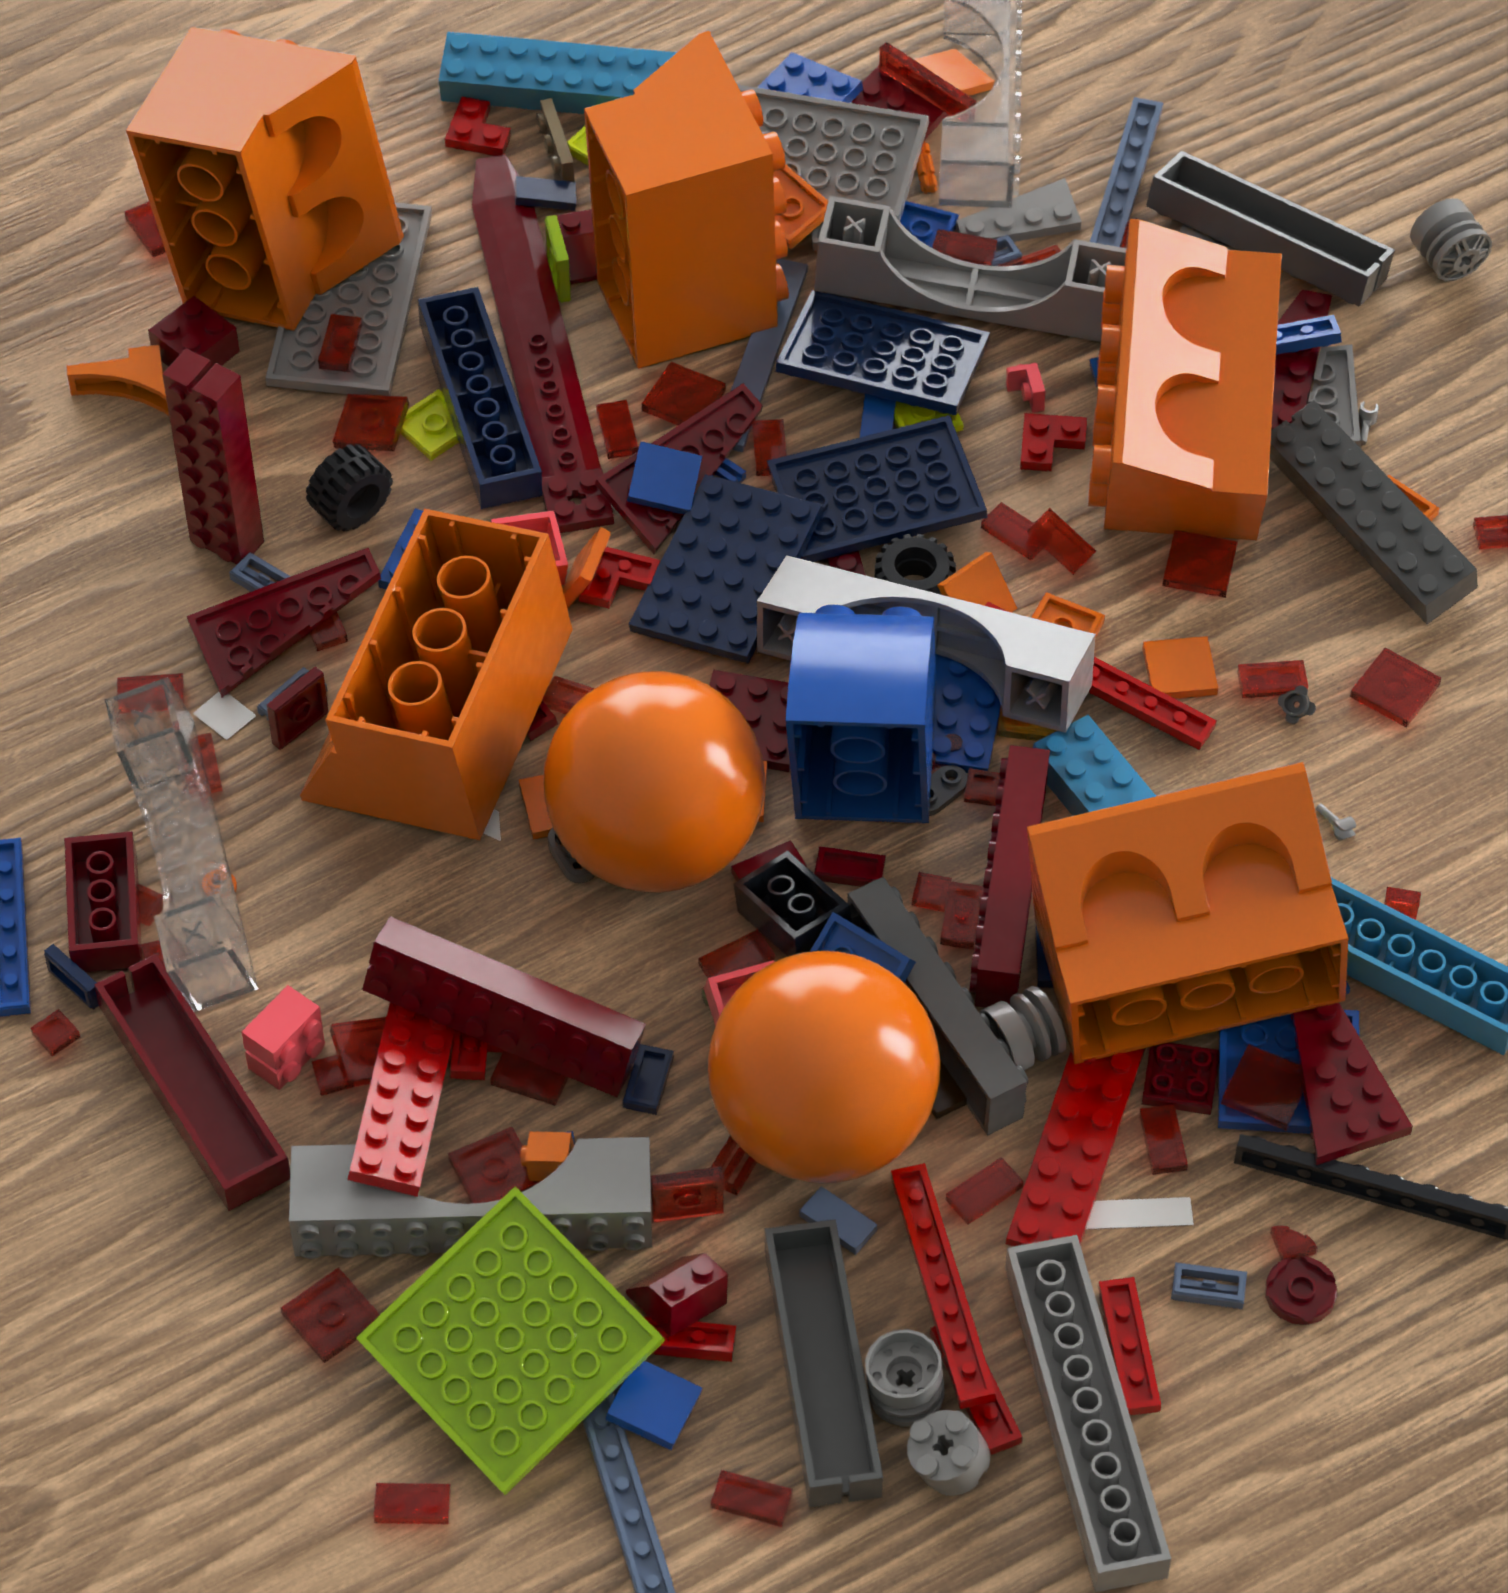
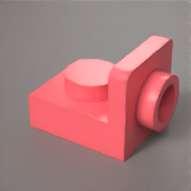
M1020 364L1008 367L1006 369L1007 391L1021 390L1023 400L1029 401L1032 413L1044 411L1045 388L1038 364Z

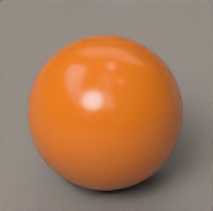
M666 671L637 672L620 676L601 684L581 698L563 718L553 735L544 765V798L551 824L559 840L570 855L591 874L624 889L644 893H663L697 885L723 870L737 857L754 832L762 811L765 794V771L762 753L752 728L743 714L728 698L708 684L682 674Z
M811 951L798 953L771 963L752 975L733 994L725 1005L711 1038L708 1055V1077L712 1099L722 1124L732 1139L751 1158L771 1171L788 1178L810 1183H838L858 1179L881 1169L896 1159L914 1142L929 1118L937 1096L940 1080V1056L934 1028L925 1009L916 995L892 972L875 962L853 954L837 951Z

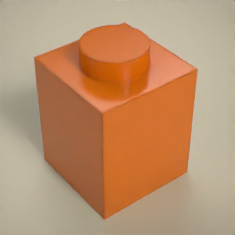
M529 1131L527 1145H522L520 1160L521 1166L527 1168L530 1181H543L564 1162L574 1147L572 1133Z

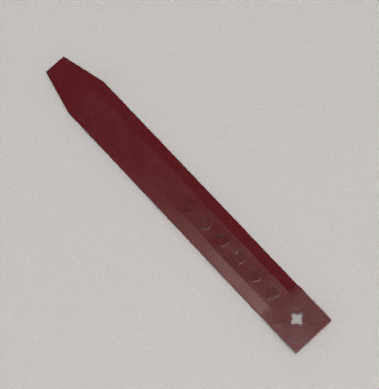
M506 154L476 159L472 211L523 419L542 471V497L545 510H554L560 533L613 525L614 514L612 506L595 486L596 479L603 475V471L593 439L535 208L533 206L515 205L514 183L516 176L519 175ZM573 498L582 499L579 505H575V502L570 500Z

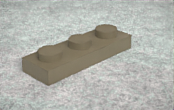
M552 98L540 100L541 113L536 114L537 124L540 131H545L544 144L547 153L552 152L553 154L551 156L554 174L559 173L561 181L575 182L574 161Z

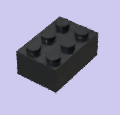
M789 851L784 852L733 883L737 911L787 957L798 953L810 952L832 912L852 922L850 905Z

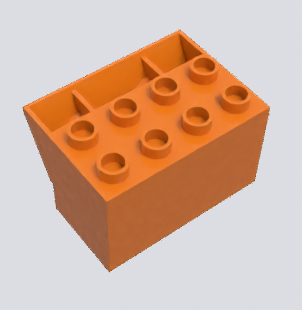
M196 27L190 28L126 129L182 303L195 296L222 317L272 327L280 326L295 331L315 294L322 295L400 244L404 237L356 56L303 47L286 39L269 41L242 36L240 33L230 29H223L218 32Z
M710 31L698 34L633 90L634 95L584 108L597 283L638 369L750 337L751 333L778 327L777 302L789 298L785 274L778 263L776 264L777 259L787 257V242L780 223L777 220L775 221V216L786 213L787 205L781 183L776 176L773 177L774 171L785 168L784 150L776 132L762 134L759 127L763 125V113L756 92L753 89L740 91Z
M1130 219L1124 266L1107 265L1102 303V334L1097 371L1098 391L1094 415L1092 441L1094 448L1090 472L1088 506L1105 507L1104 529L1257 540L1268 494L1281 253L1227 250L1226 246L1140 219Z
M424 508L325 719L329 734L301 791L300 797L302 801L481 840L573 630L548 533Z
M1303 762L1027 827L1035 923L1075 1064L1083 1063L1086 1059L1105 1058L1118 1053H1126L1345 1001L1348 935L1332 888L1330 871Z

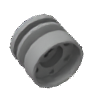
M1457 198L1445 199L1426 209L1416 219L1410 232V238L1414 246L1426 258L1429 266L1433 268L1438 278L1444 281H1455L1475 271L1487 259L1492 248L1490 236L1483 230L1481 224L1476 222L1474 215L1465 203Z
M1031 986L1025 989L1022 994H1014L1010 998V1005L1007 1002L999 1001L979 1012V1014L984 1013L987 1016L993 1034L998 1040L1002 1039L1006 1043L1010 1052V1058L1016 1066L1020 1065L1024 1071L1034 1065L1035 1058L1044 1062L1051 1055L1056 1056L1066 1050V1037L1060 1017L1049 998L1038 987Z
M893 1330L880 1336L870 1346L865 1359L870 1403L876 1414L887 1423L901 1427L912 1426L915 1421L921 1420L925 1416L939 1411L945 1397L941 1353L930 1338L923 1333L913 1330Z

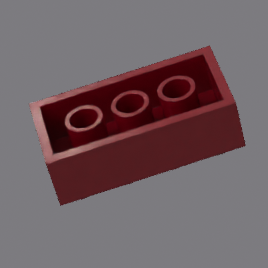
M133 832L64 838L70 959L84 972L124 969L142 961L138 863Z

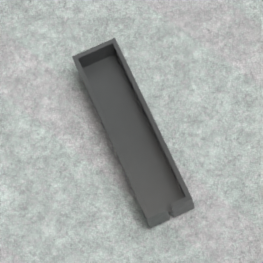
M1180 151L1152 179L1146 207L1157 211L1160 215L1168 216L1183 223L1188 228L1200 231L1213 240L1221 241L1234 247L1238 251L1281 253V270L1289 273L1294 278L1302 279L1316 286L1322 291L1334 294L1347 303L1360 307L1372 295V292H1375L1387 280L1395 249L1186 152Z
M1314 400L1291 416V424L1285 420L1271 430L1270 460L1426 624H1429L1478 588L1477 569Z
M881 877L849 892L847 903L850 905L852 923L916 961L904 983L916 995L925 1009L934 1028L940 1060L966 1096L967 1107L987 1136L1024 1117L1025 1102L1027 1101L1026 1087L1028 1077L1026 1072L1020 1065L1016 1066L1010 1058V1052L1006 1043L1002 1039L998 1040L987 1016L984 1013L979 1014L968 989L965 987L961 988L956 981L952 966L948 962L942 961L933 939L930 936L925 937L920 929V923L916 915L912 911L908 912L904 907L898 889L895 886L890 887L886 879Z
M836 1219L765 1228L764 1250L808 1506L816 1507L842 1503V1496L847 1495L849 1502L882 1498L883 1474Z

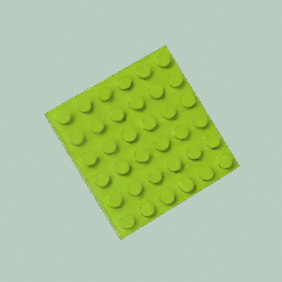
M516 1186L356 1337L504 1495L517 1485L665 1341L662 1335Z

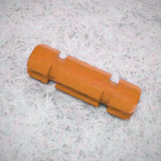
M923 142L916 169L919 181L921 182V191L925 194L929 192L934 193L937 190L934 165L930 155V147L926 142Z

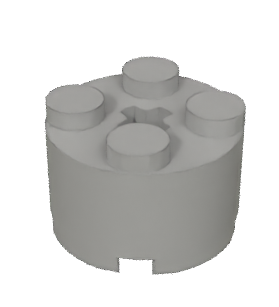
M952 1410L936 1411L921 1420L915 1421L910 1428L907 1444L908 1458L912 1467L929 1487L941 1494L955 1496L969 1492L979 1484L978 1480L984 1471L987 1472L989 1467L990 1451L987 1442L978 1429L962 1412Z

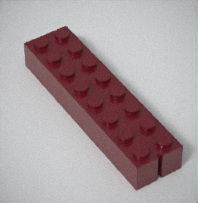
M186 348L165 370L162 376L189 537L195 546L201 549L206 548L226 562L238 564L249 552L254 554L264 543L241 376L215 363L204 377L196 383L198 378L211 365V361Z
M1010 745L1008 758H1001L1000 780L997 786L995 801L996 808L993 813L991 840H989L987 855L988 863L987 868H985L984 890L980 902V918L976 929L975 952L973 953L969 992L976 993V1007L987 1008L999 1001L1007 1002L1010 1005V998L1018 993L1032 896L1027 827L1042 823L1050 750Z
M391 916L375 939L369 960L370 965L367 968L362 988L363 991L616 1098L620 1094L632 1071L646 1023Z
M157 954L128 967L134 990L130 994L123 971L94 984L100 1009L227 1210L230 1211L290 1180L288 1157Z

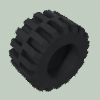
M359 444L354 446L347 445L343 449L339 448L334 451L333 454L327 456L318 465L314 474L309 479L310 484L306 488V499L309 505L335 530H342L343 532L349 531L351 528L354 530L363 523H367L384 506L392 490L390 488L393 484L392 474L364 446L362 447Z
M910 534L903 535V539H898L897 537L892 539L891 545L885 544L881 548V553H878L876 556L874 578L941 595L937 585L956 572V562H954L952 552H947V546L944 543L937 544L936 538L930 537L926 539L922 534H917V537H911ZM908 575H919L925 577L926 579L909 580L904 577Z

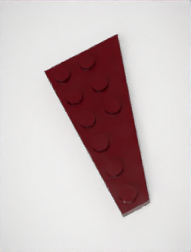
M1302 289L1278 320V325L1328 316L1332 295ZM1321 347L1299 350L1293 353L1276 354L1271 430L1285 420L1291 424V416L1307 405Z
M742 383L651 444L702 456L695 488L696 493L705 474L714 476L761 413L763 405L746 385ZM637 452L598 477L595 486L649 550L655 554L684 515L627 501Z
M369 548L362 549L186 616L221 698L381 579L380 571Z
M1340 1003L1291 1013L1295 1029V1044L1300 1059L1299 1068L1305 1104L1310 1119V1134L1315 1148V1164L1319 1165L1410 1135L1413 1128L1410 1120Z

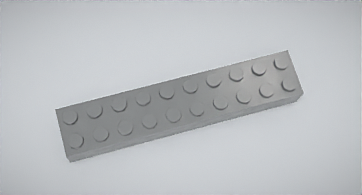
M1073 1235L1007 1248L1005 1271L1095 1593L1166 1579L1169 1574L1171 1556L1078 1236Z

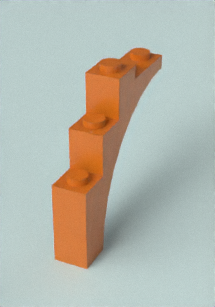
M159 345L128 348L129 358L66 366L71 395L99 394L119 396L142 402L169 416Z

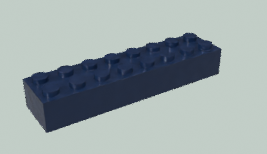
M473 287L418 299L419 324L480 508L485 509L543 496L542 471L479 288Z

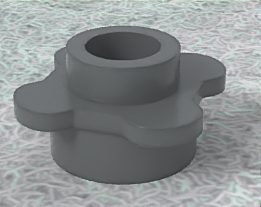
M1302 685L1297 686L1295 690L1280 695L1278 698L1279 706L1286 713V721L1291 724L1298 723L1301 717L1305 715L1311 716L1316 711V705L1309 700L1308 689ZM1295 702L1300 703L1298 708L1294 707Z

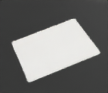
M219 692L193 713L226 740L256 717L252 711L230 694L221 698Z

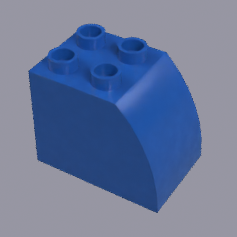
M825 605L818 608L815 613L798 614L792 647L786 708V730L795 819L929 823L937 685L933 616H922L917 610L909 607H892L885 610L882 615L855 614L850 608L842 605Z

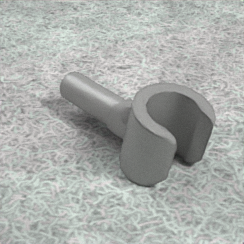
M1362 402L1360 405L1361 445H1366L1369 428L1377 421L1378 404L1375 405V410L1373 411L1364 409L1365 402Z
M1319 804L1316 807V810L1332 825L1334 835L1338 840L1356 835L1352 830L1356 827L1353 817L1339 819L1323 804Z

